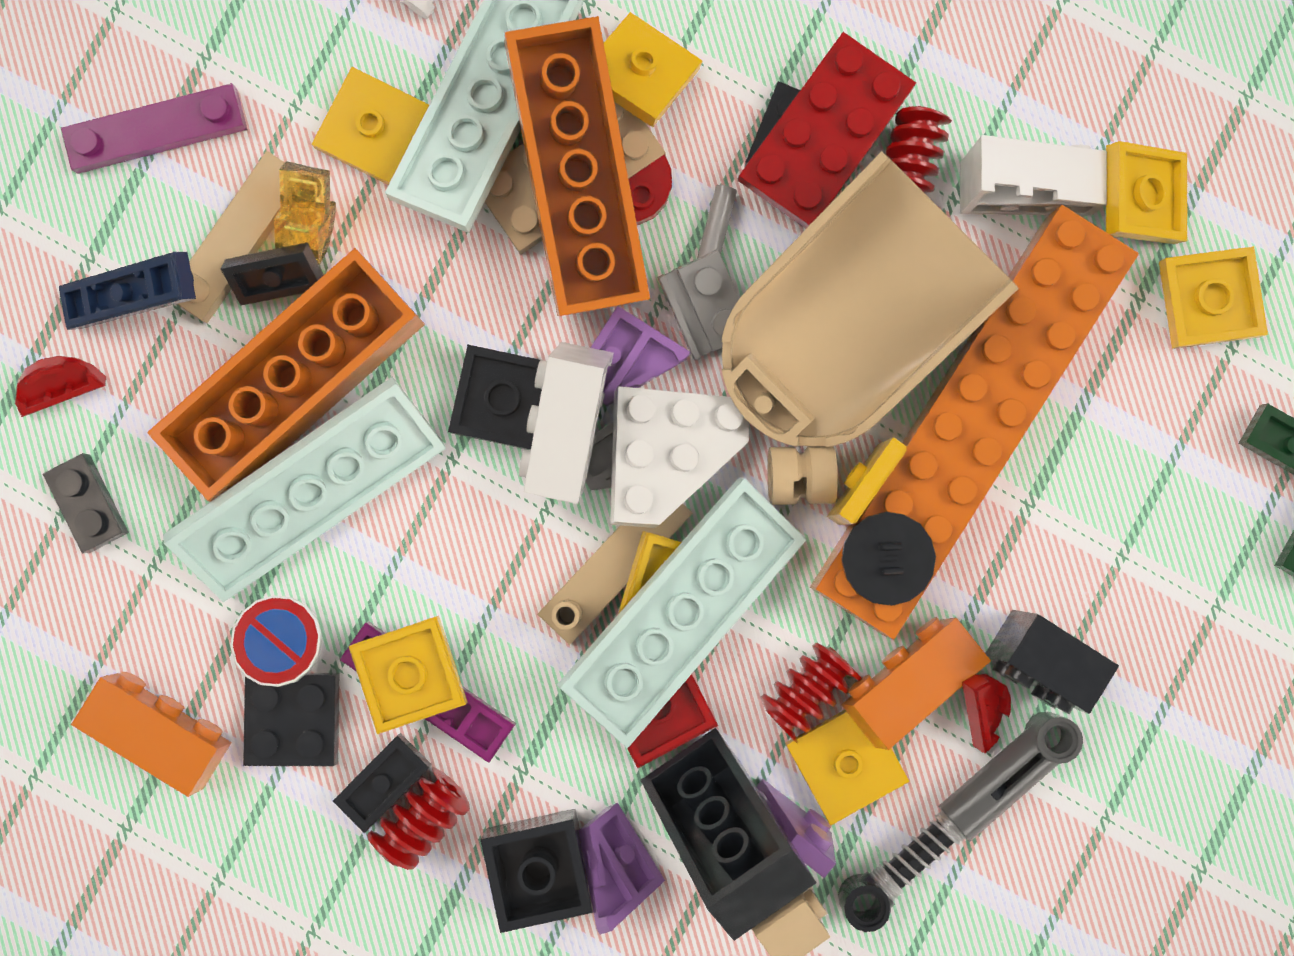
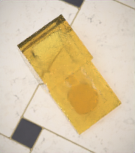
M285 161L279 169L280 211L274 218L275 249L308 242L320 265L331 241L336 214V202L330 201V170Z

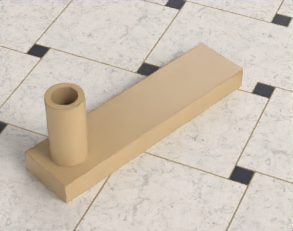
M269 151L264 153L189 261L194 278L193 284L196 299L177 305L208 324L231 291V287L221 271L225 259L258 252L308 180L302 173Z
M681 504L655 528L619 526L537 615L570 645L627 585L642 531L670 539L693 513L684 504Z

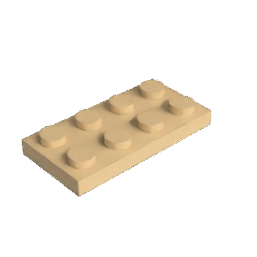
M615 103L629 179L665 154L666 156V152L645 122ZM524 143L509 152L485 200V204L520 255L543 241Z

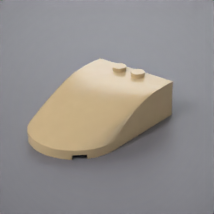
M881 151L737 301L727 319L722 335L723 380L739 412L750 424L766 436L796 447L799 445L811 447L836 446L859 437L877 424L1019 288Z

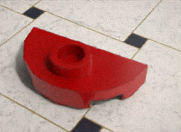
M665 154L629 178L637 225L654 219L668 202L672 190V169Z
M54 356L40 359L26 367L19 377L15 404L21 417L104 387L106 386V376L94 365L79 358Z
M977 674L963 681L962 686L973 747L986 754L1000 738V736L995 734V731L1001 723L1003 714L1007 717L1010 716L1011 695L1005 684L988 674Z

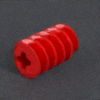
M909 106L900 109L896 113L895 123L897 126L892 129L890 135L893 143L887 146L886 155L924 193L934 192L935 185L925 180L924 177L937 176L940 168L930 163L929 159L939 160L944 156V151L933 144L948 141L949 134L945 130L938 128V126L948 125L952 120L949 116L932 108Z
M819 643L812 645L817 657L816 661L804 655L799 658L805 671L803 674L792 668L786 671L792 684L790 687L779 681L773 684L778 694L777 699L766 694L760 697L766 709L765 711L796 743H798V740L793 731L795 727L806 733L811 730L806 718L808 714L819 720L824 718L819 705L821 701L833 707L837 705L832 693L834 688L848 694L849 687L845 680L847 675L858 681L862 680V677L832 647L828 648Z
M432 767V771L437 779L435 782L424 777L418 781L424 792L422 796L410 790L405 794L411 805L410 809L399 804L392 808L398 818L396 823L386 817L380 820L381 827L386 834L382 836L372 830L367 834V838L374 849L394 866L413 870L419 864V856H427L432 850L431 842L437 843L445 836L444 828L452 829L457 824L456 814L466 815L470 810V804L462 789L444 772Z

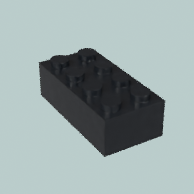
M716 727L640 780L707 910L733 941L817 883L742 763Z

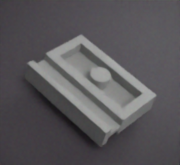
M714 250L675 268V270L657 277L694 360L701 358V356L711 351L714 352L722 348V335L727 319L739 300L721 254L718 250Z

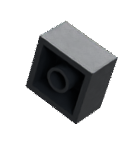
M1018 610L1010 612L985 652L991 660L996 662L992 668L993 671L1015 684L1019 683L1030 689L1031 685L1035 688L1031 695L1054 709L1058 708L1069 715L1073 708L1090 714L1119 668L1118 664L1041 615Z
M576 808L488 827L480 840L500 933L593 913L578 831L580 826Z

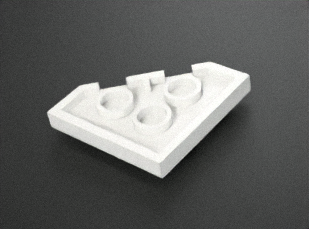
M620 386L614 391L610 525L657 527L749 442V422L739 412L731 397Z

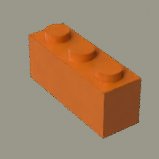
M937 617L932 618L916 631L915 634L918 639L907 649L904 646L896 648L882 660V664L885 667L873 678L869 674L862 677V680L855 682L849 688L848 693L850 697L841 705L875 748L891 749L962 687L963 681L976 675L991 662L956 617L941 620Z
M121 672L100 677L71 725L187 797L203 790L232 743L221 736L223 733L222 729L208 720L198 719L197 721L183 712L184 706L175 699L165 695L157 697L144 689L146 683L136 675Z

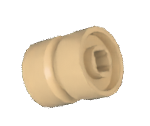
M795 446L769 447L767 476L769 502L771 505H796L800 498H805L808 504L836 503L838 471L834 446H807L803 453H799Z

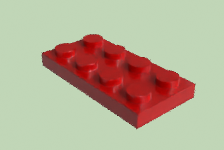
M843 31L739 174L737 181L806 229L833 202L914 89L917 82Z

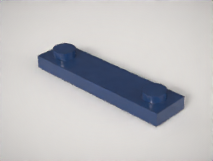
M171 252L60 285L59 293L67 330L84 329L196 299L193 284L194 278L190 268L188 252Z

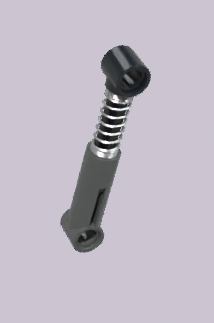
M1040 712L1032 716L1026 723L1025 730L938 806L940 813L935 815L936 821L930 820V826L927 829L920 828L921 834L917 838L911 836L912 842L909 845L901 844V852L898 854L892 852L893 858L889 862L883 861V866L879 864L876 869H873V872L870 871L869 873L867 871L864 874L852 875L845 879L839 888L838 901L850 925L863 932H873L882 928L889 920L891 907L895 905L893 901L903 894L902 888L905 885L912 886V879L916 876L922 878L921 871L925 868L931 869V863L935 859L941 861L940 855L944 851L950 853L949 847L953 843L960 845V841L963 842V839L971 842L1056 766L1075 759L1083 746V736L1078 725L1068 718L1051 712ZM1058 726L1061 730L1060 741L1056 746L1048 748L1045 743L1046 733L1052 727ZM867 893L874 895V903L868 910L857 911L853 909L854 901L858 896Z

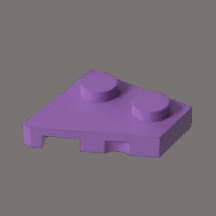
M619 306L616 307L590 347L614 353L611 366L607 368L603 393H605L603 404L607 407L614 403V391L618 386L640 388L686 361L690 355V351Z
M762 779L756 787L803 862L825 878L836 865L832 832L829 831L831 825L823 816L812 809H809L806 813L765 779Z
M618 802L606 807L578 830L596 929L600 935L611 932L665 881Z

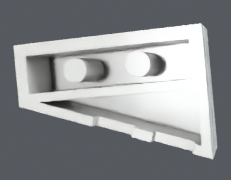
M981 135L960 161V214L1049 215L1062 204L1080 216H1092L1107 205V151L1091 149L1089 145L1075 144L1065 146Z
M560 342L548 356L547 361L540 360L535 377V388L542 389L539 406L532 405L527 422V432L534 434L531 450L524 449L519 466V476L526 478L523 493L574 504L579 503L585 488L596 437L595 430L599 409L602 408L605 396L603 389L607 368L611 366L613 352Z

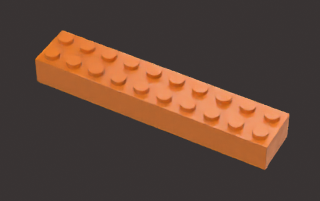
M1062 204L1044 219L1008 276L1019 289L971 333L902 441L907 446L906 453L858 521L854 524H849L809 588L883 636L893 640L896 638L1138 257L1139 253ZM883 512L904 514L920 523L932 539L936 555L934 574L925 590L911 601L893 606L872 603L857 594L846 580L841 562L843 544L852 528L867 516Z

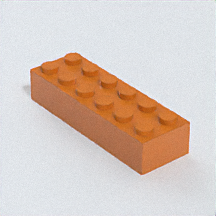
M599 16L505 32L504 44L557 316L649 300V288Z
M354 248L147 433L204 498L211 502L286 450L418 332L425 323L369 261Z

